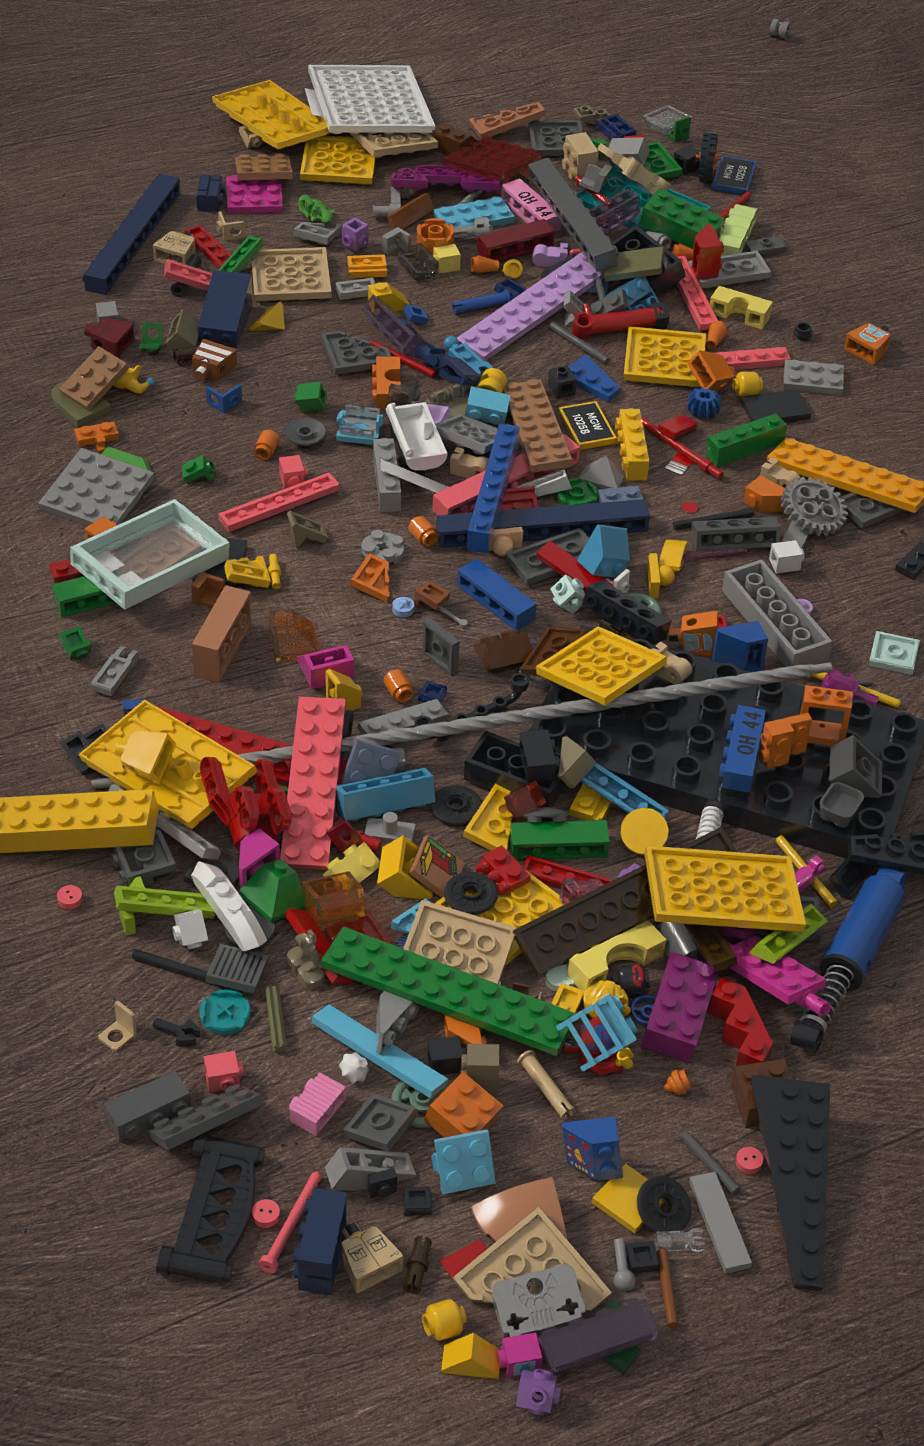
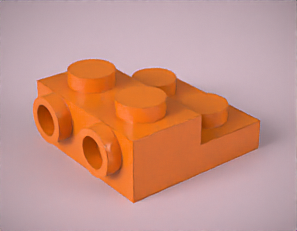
M809 713L778 719L764 724L758 758L767 769L788 764L791 755L806 752L812 722Z

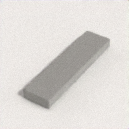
M716 1172L690 1177V1187L724 1273L751 1268V1259Z

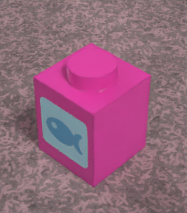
M536 1333L502 1338L501 1350L497 1351L500 1368L505 1367L507 1378L521 1376L523 1370L534 1372L535 1369H541L542 1354Z

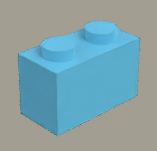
M471 386L465 416L499 425V423L504 424L511 395Z

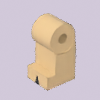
M456 447L450 458V474L471 478L486 470L489 459L484 456L476 457L465 454L463 448Z
M773 457L761 467V476L783 488H786L789 482L793 483L794 479H801L795 471H788L779 466V460Z
M659 642L651 650L667 656V664L654 672V674L673 684H680L692 673V666L686 659L679 658L667 651L668 646Z

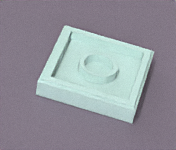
M876 631L868 666L913 675L920 640Z

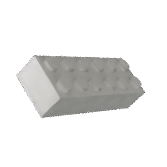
M762 559L725 571L722 587L723 593L748 623L759 621L768 637V647L785 667L808 665L809 663L816 665L829 661L832 640Z

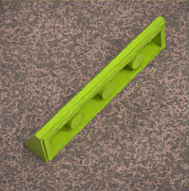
M809 904L803 909L806 922L804 932L775 930L757 943L749 953L774 964L828 921L812 904Z

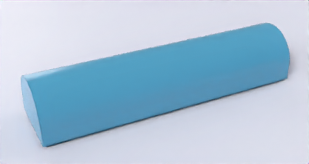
M597 763L580 781L627 813L640 808H649L659 812L665 820L669 815L668 809Z

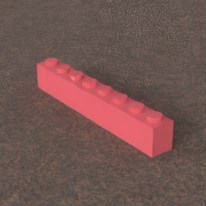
M563 434L572 457L573 465L579 463L580 446ZM522 453L515 457L507 489L516 488L527 482L569 467L532 473L525 453ZM485 471L434 494L432 511L436 515L473 513Z

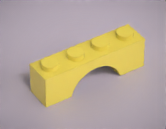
M647 920L601 944L593 946L581 954H575L569 961L567 976L579 989L585 991L594 982L606 981L608 965L614 961L631 960L644 966L662 957L667 939Z

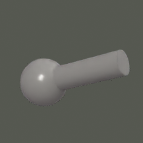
M619 1238L614 1240L618 1272L615 1274L613 1281L618 1290L626 1292L634 1288L636 1278L628 1267L625 1239Z

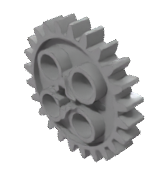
M801 477L800 480L794 479L793 483L789 482L782 493L781 500L783 503L781 507L786 508L784 514H790L788 520H795L794 526L801 525V531L808 529L809 534H812L813 531L816 532L817 536H820L822 532L825 536L829 532L834 534L845 523L848 512L845 511L847 506L843 505L845 499L838 498L841 493H834L835 487L828 488L827 482L820 484L819 479L816 482H813L811 477L807 481L804 477Z

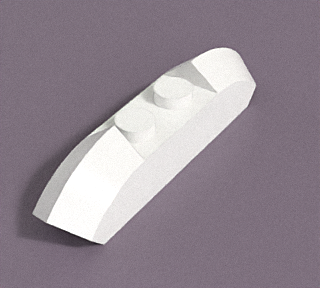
M198 861L191 875L194 884L240 949L247 951L265 943L267 939L256 917L226 875L218 867Z

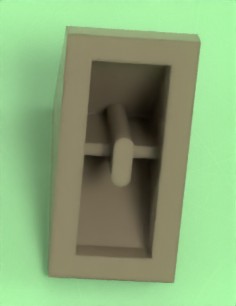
M565 736L562 737L559 777L571 789L596 765V761L586 750Z

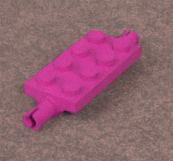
M756 936L749 937L736 944H732L723 937L737 957L738 964L729 967L730 969L788 1005L794 1002L802 1008L807 1007L820 1017L826 1016L829 1013L831 1004L816 995L817 991L825 988L826 979L787 955L774 964L751 955L749 952L761 941Z

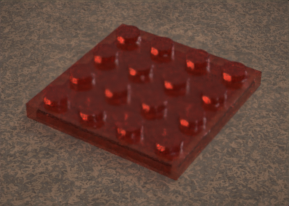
M486 136L444 157L443 165L502 182L529 168L528 164L542 160L543 153L536 152L535 149L522 148L520 145L507 144L506 141H496Z

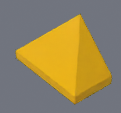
M281 301L270 307L249 328L250 331L285 330L283 304Z

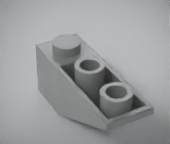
M386 991L380 995L376 1015V1053L380 1054L386 1046H391L396 1035L403 1033L407 1023L416 1018L419 1012L417 1003Z

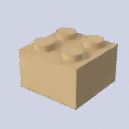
M586 132L566 135L565 143L563 144L564 159H562V167L567 171L569 178L573 180L576 186L578 184L574 181L577 176L583 178L589 164L598 166L599 151Z

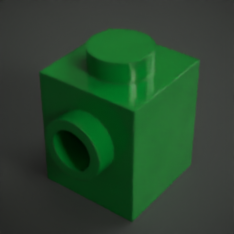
M321 382L298 384L297 392L294 393L295 404H298L301 412L325 410L327 393Z

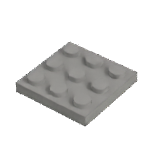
M462 414L435 424L441 440L453 441L456 446L468 447L473 449L474 453L480 455L492 450L498 428Z

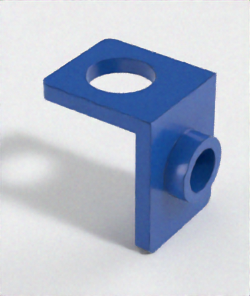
M238 384L223 395L210 387L206 388L207 404L225 413L242 401V386ZM211 394L217 398L218 404L212 400Z

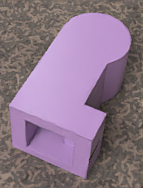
M560 243V247H547L543 244L536 245L533 249V263L539 267H550L564 261L567 258L568 243Z

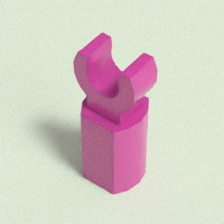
M817 855L810 860L806 867L802 866L795 873L799 894L815 880L814 877L821 874L826 869V866L823 865L824 861Z

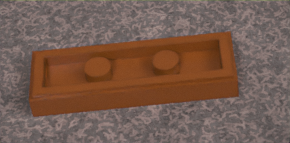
M429 193L420 195L388 214L387 218L391 230L397 227L404 229L432 212L434 208Z

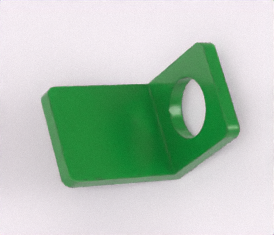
M687 116L675 120L674 127L665 129L664 134L674 142L689 138L691 117Z
M144 322L143 342L139 345V348L145 349L147 352H156L157 349L163 346V324ZM150 327L158 330V336L154 339L147 335V330Z

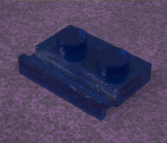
M617 113L604 117L601 121L597 119L595 122V126L611 140L612 138L636 135L637 130Z

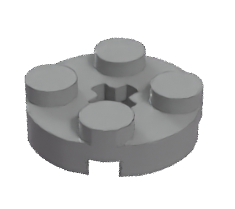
M373 530L371 535L363 540L361 553L365 559L370 553L389 563L394 562L395 565L404 556L403 538L399 535L382 532L381 530Z

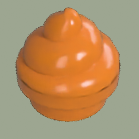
M685 1069L672 1071L671 1076L668 1077L667 1083L664 1085V1089L677 1095L687 1094V1091L692 1089V1085Z

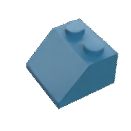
M597 524L577 561L592 575L618 577L630 562L627 530L625 528Z

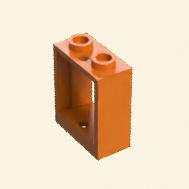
M805 685L800 714L808 713L809 707L844 711L841 724L812 720L808 743L833 746L846 738L852 709V691Z

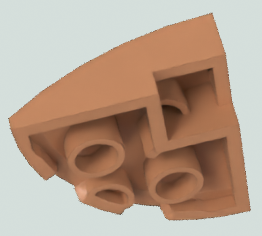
M553 1177L507 1189L471 1206L474 1219L485 1236L489 1234L495 1241H498L538 1207L567 1239Z

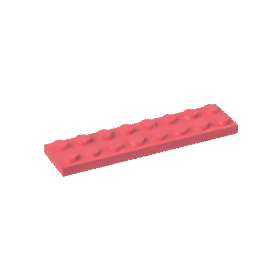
M299 697L287 796L292 823L288 830H283L280 859L286 862L292 869L329 870L326 865L330 863L332 840L326 833L334 824L336 786H338L346 699Z

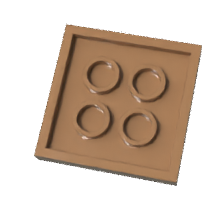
M243 154L235 157L238 180L293 179L290 159L285 154H275V156L258 154L257 157Z

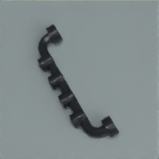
M523 673L512 675L510 687L513 692L506 697L497 696L493 699L492 703L486 706L477 705L474 711L468 714L459 713L455 716V720L487 716L492 712L494 714L506 712V707L515 702L528 689V676ZM420 716L415 719L414 727L432 724L433 721L427 716ZM449 735L432 736L425 740L436 738L438 741H446L449 739Z

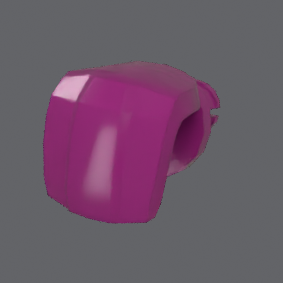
M832 669V671L825 675L821 683L823 688L852 691V700H864L872 706L876 705L879 696L861 690L859 687L860 682L850 672L845 676L839 670Z

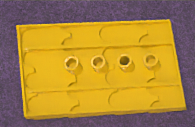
M271 80L212 96L216 107L228 113L234 120L247 126L249 131L256 133V135L262 137L264 142L276 149H282L314 139V137L317 138L332 133L329 132L324 117L312 115L310 107Z
M143 700L79 753L81 760L87 766L109 777L110 781L127 790L153 789L159 809L165 815L190 829H193L199 824V821H202L214 811L209 805L200 773V763L204 757H216L221 762L229 793L234 792L237 786H242L249 780L248 778H251L258 772L254 764L146 700ZM134 731L169 734L175 741L176 746L159 784L131 772L123 765L121 756L115 753V746L118 741L128 743Z

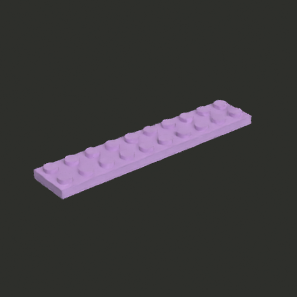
M582 252L457 337L459 345L466 343L484 362L563 308L564 294L569 290L578 297L596 285L595 280L597 278L603 280L605 269L596 272Z

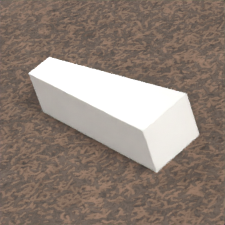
M565 469L516 487L535 486L536 497L572 489Z

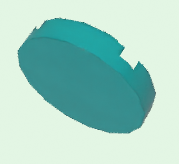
M217 990L211 993L212 996H209L207 999L205 998L200 1005L199 1012L202 1025L206 1030L217 1035H233L242 1031L248 1025L251 1017L250 1002L247 998L242 997L241 993L234 990Z

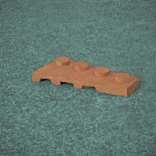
M536 102L516 107V111H500V115L491 116L486 114L483 115V119L479 120L470 118L469 124L480 139L484 140L490 139L499 133H505L512 128L521 127L528 122L537 121L541 117L546 116V112L543 106Z

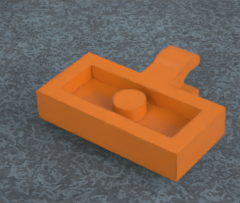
M114 421L74 429L78 446L83 447L95 444L98 453L106 449V442L119 440V432Z

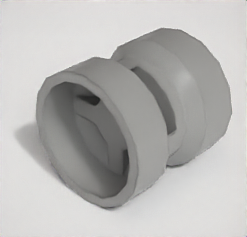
M773 19L769 34L787 39L791 23Z

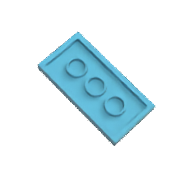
M492 197L490 199L433 209L434 218L446 220V224L450 225L451 223L454 227L474 226L475 218L487 217L492 227L514 223L515 221L514 214L502 197Z

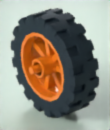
M704 132L701 152L699 155H696V158L700 161L699 181L713 182L715 164L717 160H721V157L717 154L718 134Z

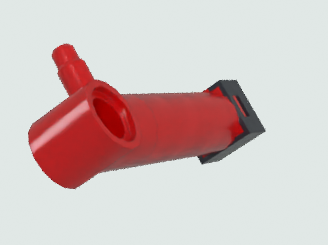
M665 302L652 303L651 308L596 315L592 314L589 304L586 303L583 305L584 312H580L574 317L572 334L584 340L592 334L628 330L629 326L640 328L653 327V329L663 330L667 329L670 316Z

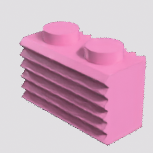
M319 1072L315 1079L311 1078L308 1080L300 1097L295 1096L289 1105L291 1123L317 1136L346 1101L347 1087Z

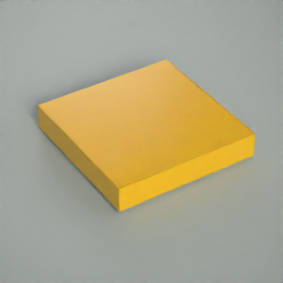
M625 1163L622 1166L623 1178L610 1179L592 1198V1204L636 1234L644 1225L637 1209V1196L641 1186L648 1179ZM665 1199L659 1200V1207L666 1201Z

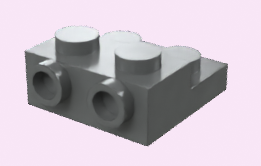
M161 830L155 831L153 845L114 847V853L111 854L114 867H120L121 871H118L121 884H127L128 887L136 877L141 876L143 884L146 886L153 884V877L176 870L175 861Z

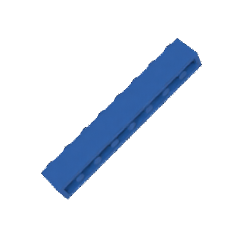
M499 423L468 528L467 550L489 552L519 446L520 426Z

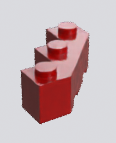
M722 977L712 993L709 1014L726 1021L722 1042L740 1049L736 1066L769 1061L773 1042L746 987Z

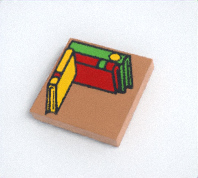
M427 835L422 840L409 874L442 898L444 897L445 885L452 877L462 872L465 862L430 835Z

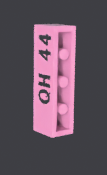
M521 179L502 185L501 197L507 206L526 223L545 219L555 232L561 230V222L548 203Z

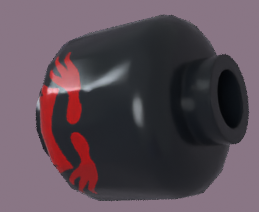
M641 963L620 964L618 973H613V982L620 985L628 997L642 996L645 994L646 989H650L648 968L644 969Z

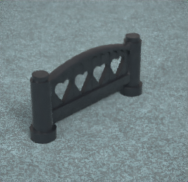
M209 1132L195 1137L192 1157L201 1159L175 1247L162 1245L157 1260L156 1273L168 1275L169 1272L219 1283L230 1281L233 1265H229L228 1261L236 1251L247 1229L255 1198V1167L263 1165L266 1150L255 1145L211 1137ZM235 1167L242 1170L238 1175L239 1182L236 1184L229 1183L218 1173ZM227 1190L235 1192V1196L231 1198L233 1204L230 1207L222 1206L212 1195ZM220 1213H226L229 1216L224 1221L226 1228L223 1230L215 1229L205 1218ZM218 1236L222 1241L217 1245L219 1252L216 1254L209 1253L198 1243V1241Z

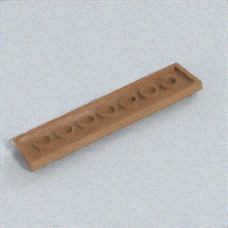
M541 379L507 384L502 393L511 395L508 409L514 426H520L519 439L531 472L573 466L572 457Z

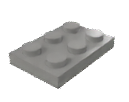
M785 359L783 390L798 389L801 392L832 395L843 394L844 365Z

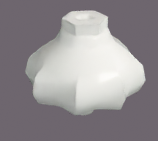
M357 1052L344 1054L343 1060L339 1064L342 1077L348 1079L352 1084L358 1081L364 1082L366 1074L369 1072L366 1058L361 1057Z

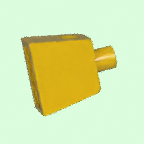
M134 731L128 743L123 741L117 742L115 753L121 756V762L128 770L159 784L176 743L168 733Z

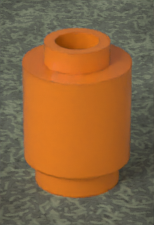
M272 430L261 432L254 446V453L257 458L268 460L274 455L280 442V437L276 432Z
M424 516L415 517L410 521L408 530L421 545L432 546L437 541V530Z
M396 669L386 674L383 683L393 699L400 703L409 701L414 694L413 686L404 672Z

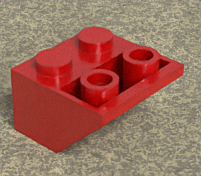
M707 224L695 236L691 270L697 280L719 277V269L722 268L721 254L724 252L723 242H720L717 231H714L711 224Z

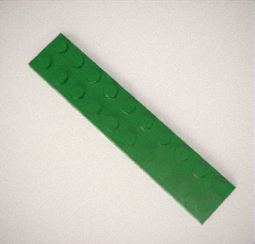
M346 927L341 929L321 960V967L554 1056L558 1055L570 1033L568 1026L559 1031L556 1026L577 1014Z

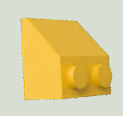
M403 835L382 847L377 881L379 886L394 897L426 898L429 900L433 895L432 890L409 874L419 850L417 845Z

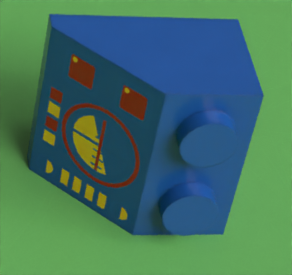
M616 1116L562 1123L566 1157L569 1165L596 1181L623 1178Z

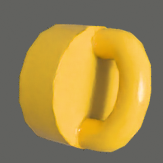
M512 259L504 264L502 272L506 277L514 279L522 274L523 266L520 261Z

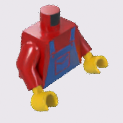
M618 996L625 1009L621 1010L624 1016L629 1015L630 1007L627 1005L628 1000L624 996ZM598 1016L589 1020L606 1050L616 1046ZM584 1022L581 1023L579 1035L594 1059L601 1055L602 1052ZM567 1037L564 1042V1053H579L580 1066L589 1062L575 1038ZM626 1047L588 1069L601 1076L612 1072L622 1073L623 1067L630 1069L633 1066V1061L630 1058H633L634 1054Z

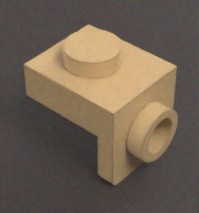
M247 126L239 128V133L247 148L259 147L264 143L262 137L249 131Z

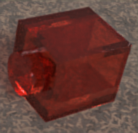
M536 781L504 796L506 808L512 813L514 818L537 809L546 802Z

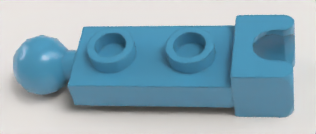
M454 336L445 338L444 347L448 350V355L462 359L480 375V379L486 369L493 368L487 361L484 362L466 343L459 345L458 339Z

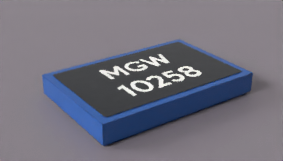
M722 156L712 183V190L743 195L749 191L757 161Z

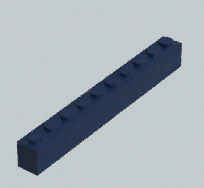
M158 174L155 180L151 182L149 188L144 191L143 196L137 201L134 208L130 210L128 216L123 219L120 227L115 230L114 235L107 241L105 247L100 250L96 259L91 262L87 271H84L82 280L86 291L103 295L108 294L180 195L179 178Z
M645 499L501 510L495 529L522 527L523 542L546 540L581 528L587 536H591L597 524L627 528V533L648 532L650 514ZM473 513L436 516L439 548L467 546L468 528Z

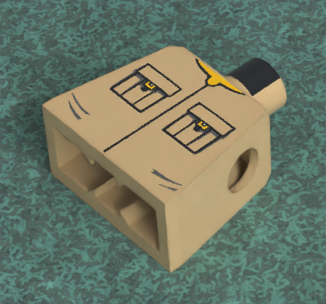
M171 231L153 244L154 261L163 264L169 259L186 265L190 256L196 252L195 239L189 231L183 234Z
M351 1223L343 1229L342 1233L346 1240L341 1243V1258L356 1294L403 1271L402 1253L377 1227L372 1226L361 1231L356 1223Z

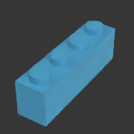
M426 768L336 786L338 813L345 821L354 822L367 816L378 817L386 812H402L405 808L425 807L427 804L435 802L434 776Z

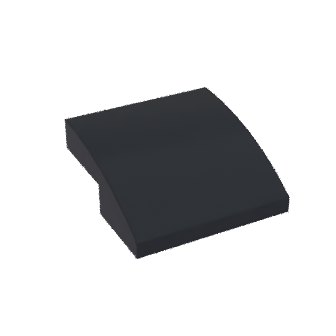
M103 723L85 735L78 731L60 743L82 775L98 772L87 766L81 760L79 753L107 731Z

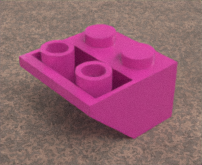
M347 645L297 656V661L311 690L326 686V670L328 669L354 679V658Z

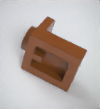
M429 580L423 586L420 585L416 589L414 606L419 608L425 603L437 610L449 600L450 592Z

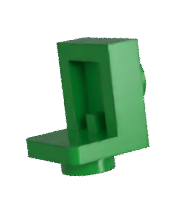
M204 455L189 460L182 465V479L188 484L205 475L210 482H213L215 480V465L211 460L208 461Z
M80 626L61 632L58 636L69 660L73 658L82 659L89 655L93 644L91 640L87 641Z

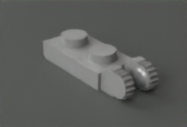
M120 646L90 684L91 690L112 696L132 667L137 663L139 652L132 650L125 659L127 649Z

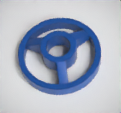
M643 995L633 1001L631 1015L638 1024L647 1027L648 1022L646 1021H649L650 1015H646L644 1011L651 1012L653 1005H645L642 1008L635 1007V1005L643 1000L655 1002V996ZM635 1013H637L638 1015H640L643 1020H641L640 1018H638Z

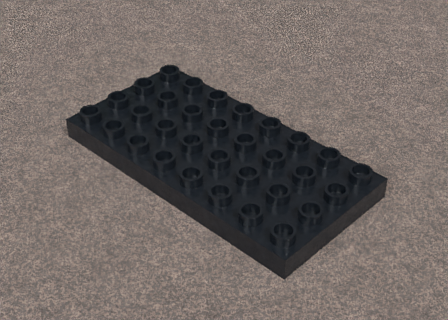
M583 625L580 627V629H587L585 634L596 628ZM624 637L649 649L656 646L644 639ZM667 649V651L675 656L686 659L692 666V673L680 684L751 673L750 671L739 669L730 663H717L695 657L687 651ZM653 673L625 693L676 684L666 681ZM782 681L764 685H752L739 689L719 690L702 695L682 696L676 699L646 702L620 708L612 707L596 712L576 713L552 719H539L533 722L529 730H548L550 739L555 741L554 756L559 758L561 757L562 737L567 736L586 750L597 764L660 805L698 816L702 815V810L705 807L714 806L723 812L722 823L773 838H778L782 835L788 842L845 859L848 857V841L850 836L877 834L878 837H889L891 833H896L924 749L923 719H919L911 713H898L872 706L864 700H852L846 738L854 735L882 761V797H864L847 827H839L831 821L822 819L820 816V800L831 785L829 781L831 746L807 743L806 752L791 755L788 764L768 769L764 763L762 764L759 761L757 755L750 793L722 788L723 778L719 777L721 763L726 764V761L722 760L724 747H729L730 745L726 744L728 730H733V728L729 727L731 714H736L738 705L766 710L764 724L800 715L805 691L804 686ZM553 682L542 706L558 705L564 702L589 698ZM809 707L808 710L812 720L841 724L844 712Z

